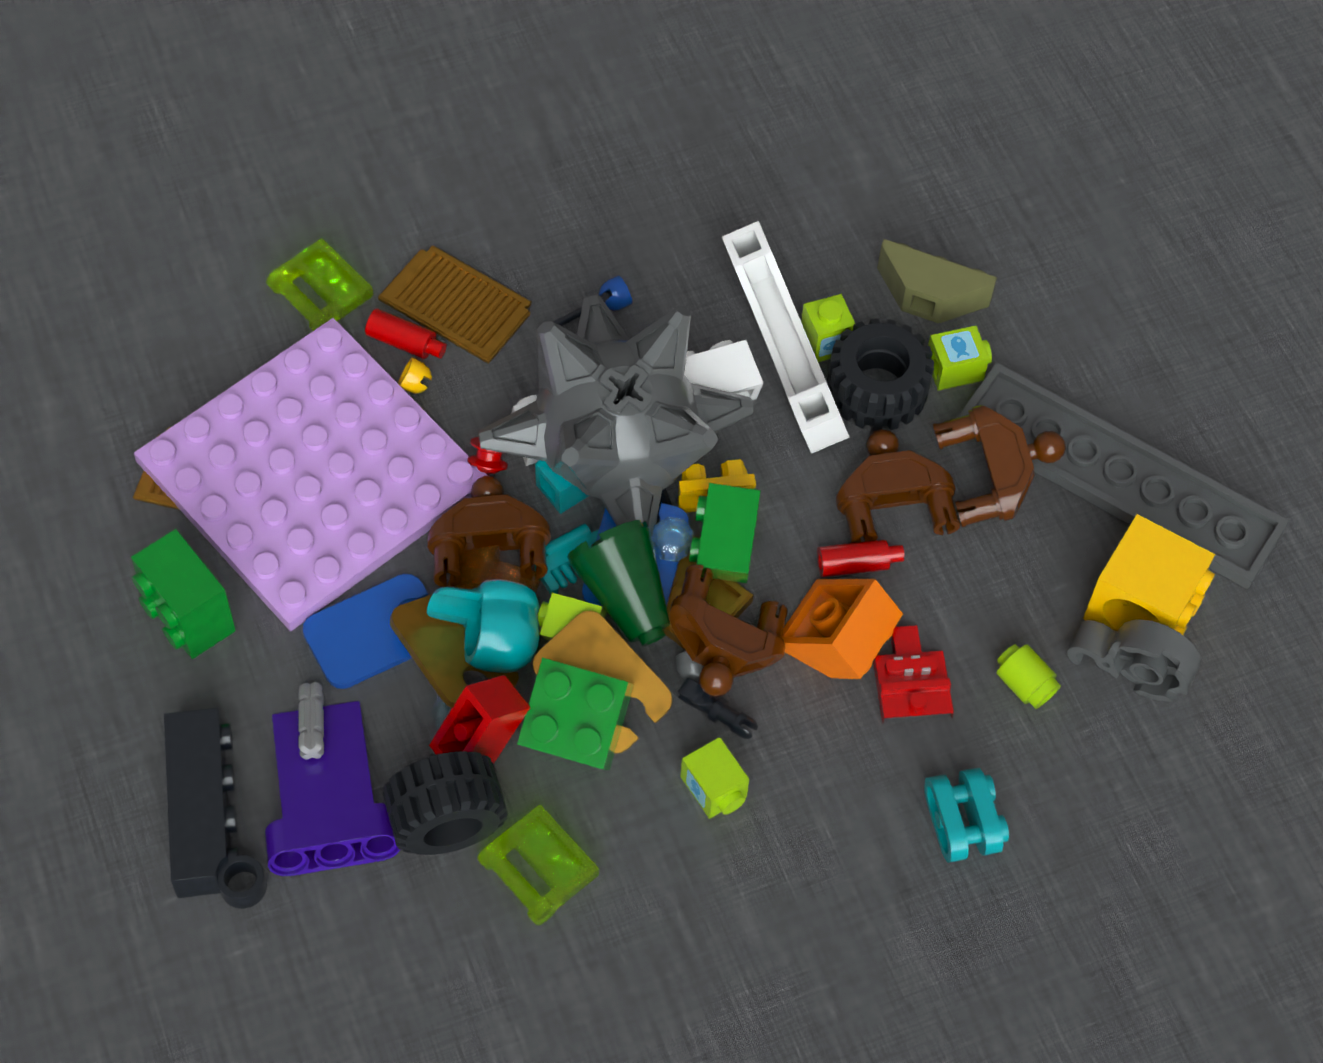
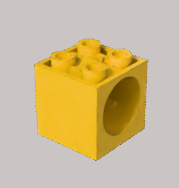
M1137 514L1099 576L1083 619L1085 621L1092 620L1103 623L1115 631H1118L1127 621L1135 619L1150 620L1166 625L1184 635L1187 624L1198 611L1206 595L1205 593L1215 576V573L1209 570L1215 554Z

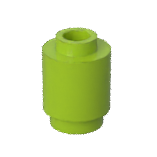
M1014 644L997 659L1000 668L996 674L1024 704L1030 703L1035 709L1044 705L1061 687L1055 679L1057 674L1028 644L1021 648Z

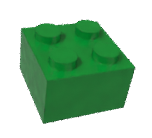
M174 529L131 556L136 572L131 578L142 595L138 597V600L152 620L158 616L164 623L163 633L175 650L183 647L190 658L194 659L236 631L225 589L177 529Z
M542 657L529 701L531 708L525 715L517 745L599 769L610 770L634 684Z

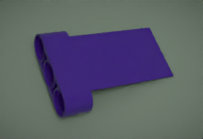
M360 701L323 706L324 754L319 759L310 758L306 760L300 756L299 710L272 714L282 819L275 820L266 827L265 843L268 868L276 875L294 876L379 862L394 857L400 851L396 846L386 805L384 803H374Z

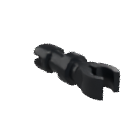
M687 678L678 690L680 694L678 696L679 699L695 709L708 713L707 719L714 723L719 720L730 727L731 732L741 738L750 739L752 737L750 732L741 727L742 724L753 730L758 729L754 719L743 712L739 713L729 707V701L720 696L716 699L703 691L700 684L692 679Z

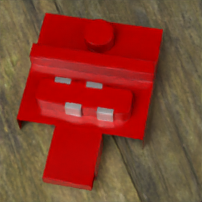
M917 625L895 627L891 641L893 654L876 655L873 660L882 723L884 718L951 713L953 718L954 710L950 693L951 682L947 675L944 652H922Z

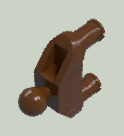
M983 405L972 407V410H968L969 415L938 424L934 423L933 428L940 450L944 449V447L976 439V442L981 441L994 488H991V493L963 501H955L962 527L999 517V520L1004 519V521L1014 519L1035 477L1032 460L1039 459L1044 463H1054L1061 459L1066 450L1063 437L1054 431H1044L1037 435L1033 443L1027 444L1023 429Z
M886 429L874 431L867 440V451L870 456L851 474L836 496L837 508L847 518L851 543L861 542L860 537L862 536L864 542L876 541L878 539L870 510L918 503L928 504L935 534H944L943 525L946 527L947 535L956 532L960 528V522L952 500L956 488L950 473L935 462L911 450L898 452L899 440L895 433Z
M492 476L478 478L471 488L472 498H464L444 513L433 524L428 533L427 547L431 554L434 555L433 580L435 584L441 587H447V573L450 574L451 587L461 582L460 555L520 549L521 576L533 579L532 565L536 566L537 579L544 577L548 571L545 547L551 539V529L548 522L530 506L507 494L504 495L501 482Z
M695 564L687 567L685 571L681 595L677 596L671 604L670 622L677 638L692 661L704 666L699 674L701 688L708 695L718 697L730 691L734 683V677L762 670L783 658L785 643L781 636L788 610L782 604L779 608V613L776 614L779 602L766 601L762 603L757 628L731 616L706 602L713 573L707 568L704 577L701 579L704 566Z

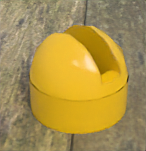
M411 357L401 373L398 384L407 392L414 394L422 393L428 387L421 384L423 378L432 381L431 371L423 362Z

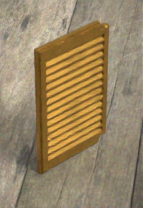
M434 245L427 252L420 249L378 296V300L429 330L436 332V334L488 364L531 315V312L527 309L531 306L532 302Z

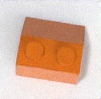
M816 579L783 628L781 637L785 643V653L830 678L861 679L870 670L872 661L884 643L892 636L893 629L903 613L876 579Z

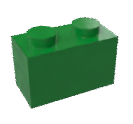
M709 483L707 496L699 495L696 521L703 522L701 537L693 536L689 562L704 566L701 577H704L705 570L709 568L713 573L714 579L741 583L748 582L761 490Z

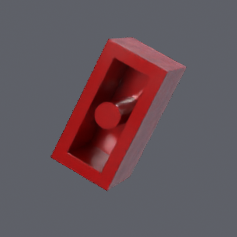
M505 675L467 685L429 746L436 755L460 751L477 752L488 756L495 763L531 707Z

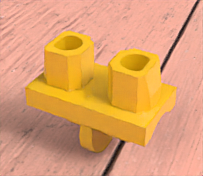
M741 459L727 460L722 463L720 468L721 477L706 478L704 465L699 463L693 464L682 473V480L679 481L678 507L686 513L696 512L699 495L707 496L709 483L754 489L756 488L755 475L747 473Z

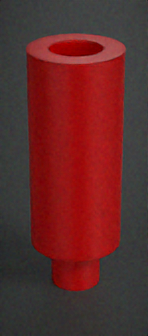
M378 308L372 311L366 323L365 335L422 359H426L429 355L441 359L445 354L447 344L436 340V332Z
M885 539L820 546L817 549L820 576L829 577L889 570L890 563L904 561L903 545L888 546Z

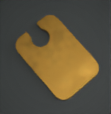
M431 595L399 605L393 610L390 616L392 630L447 706L452 708L467 686L463 679V673L466 671H478L488 679L505 675L512 685L516 687L519 681L517 671L511 673L487 672L474 668L465 661L464 625L428 616L427 606Z
M584 611L577 615L542 647L534 657L533 669L536 675L538 674L543 657L634 684L631 698H636L643 703L646 714L654 723H657L667 714L672 706L673 698L669 688L605 618L597 612ZM622 726L614 754L623 753L639 740V737L630 728Z

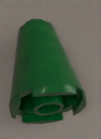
M634 520L623 523L600 533L601 539L594 542L591 548H589L587 541L570 551L567 558L572 568L631 643L640 641L642 647L666 636L663 629L670 625L651 532L646 521Z

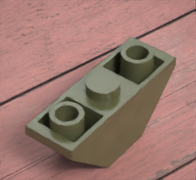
M884 239L881 245L877 269L901 311L939 324L990 306L997 277L986 274L979 269H971L948 261L941 256H933L921 252L903 243H895Z

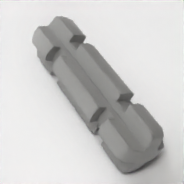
M318 682L311 684L303 683L299 687L300 756L306 760L310 758L319 759L324 754V700L322 685Z

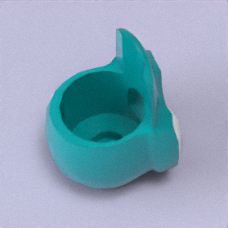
M493 579L484 581L475 589L441 587L431 595L427 606V615L436 619L464 625L465 661L474 668L497 673L516 672L531 662L536 655L540 638L538 620L540 606L536 593L527 586L513 581Z

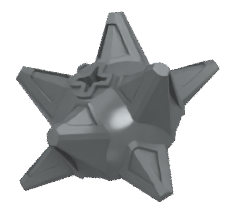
M593 295L587 296L583 300L577 335L551 321H545L537 329L539 393L536 401L479 430L478 437L481 449L546 461L554 473L562 476L586 495L599 498L616 526L634 520L646 521L653 541L662 490L674 483L681 473L715 446L718 442L717 432L754 413L753 404L750 397L689 382L684 372L691 311L683 306H677L629 339L601 296Z

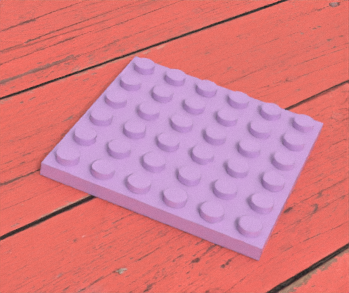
M334 318L134 452L135 460L166 493L290 632L305 622L308 617L323 609L427 533L444 513L464 498H472L471 488L473 483L480 477L488 476L467 462L469 456Z

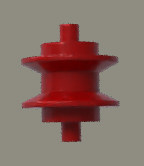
M474 437L470 440V444L477 448V454L470 455L467 458L469 464L477 467L480 472L486 473L488 476L508 468L509 464L501 459V452L481 449L479 437Z

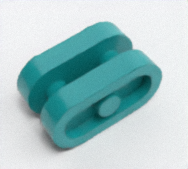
M979 767L962 770L959 772V785L951 786L945 774L925 778L926 803L946 862L950 863L967 859L969 854L968 845L975 843L982 856L1002 852L1003 842L1009 840V830L1005 817L997 815L993 802L996 799L995 786L989 774L984 775ZM963 803L970 826L964 827L957 804Z

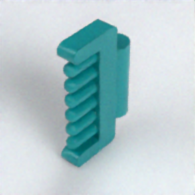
M584 523L547 544L545 551L548 571L540 580L550 595L552 593L558 594L559 585L561 588L568 586V582L560 572L561 570L570 583L577 582L576 575L569 567L571 564L567 556L570 551L587 541L589 548H591V545L596 542L599 529L591 532Z

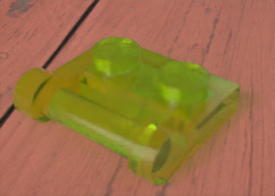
M322 238L276 268L266 280L267 286L274 293H281L309 321V327L313 331L332 318L336 321L340 320L373 297L372 286ZM300 276L328 305L320 310L292 281Z
M540 804L488 844L477 857V860L485 869H492L529 910L527 913L528 917L537 926L545 923L560 906L599 876L598 866ZM515 849L552 890L541 897L505 857L511 850Z

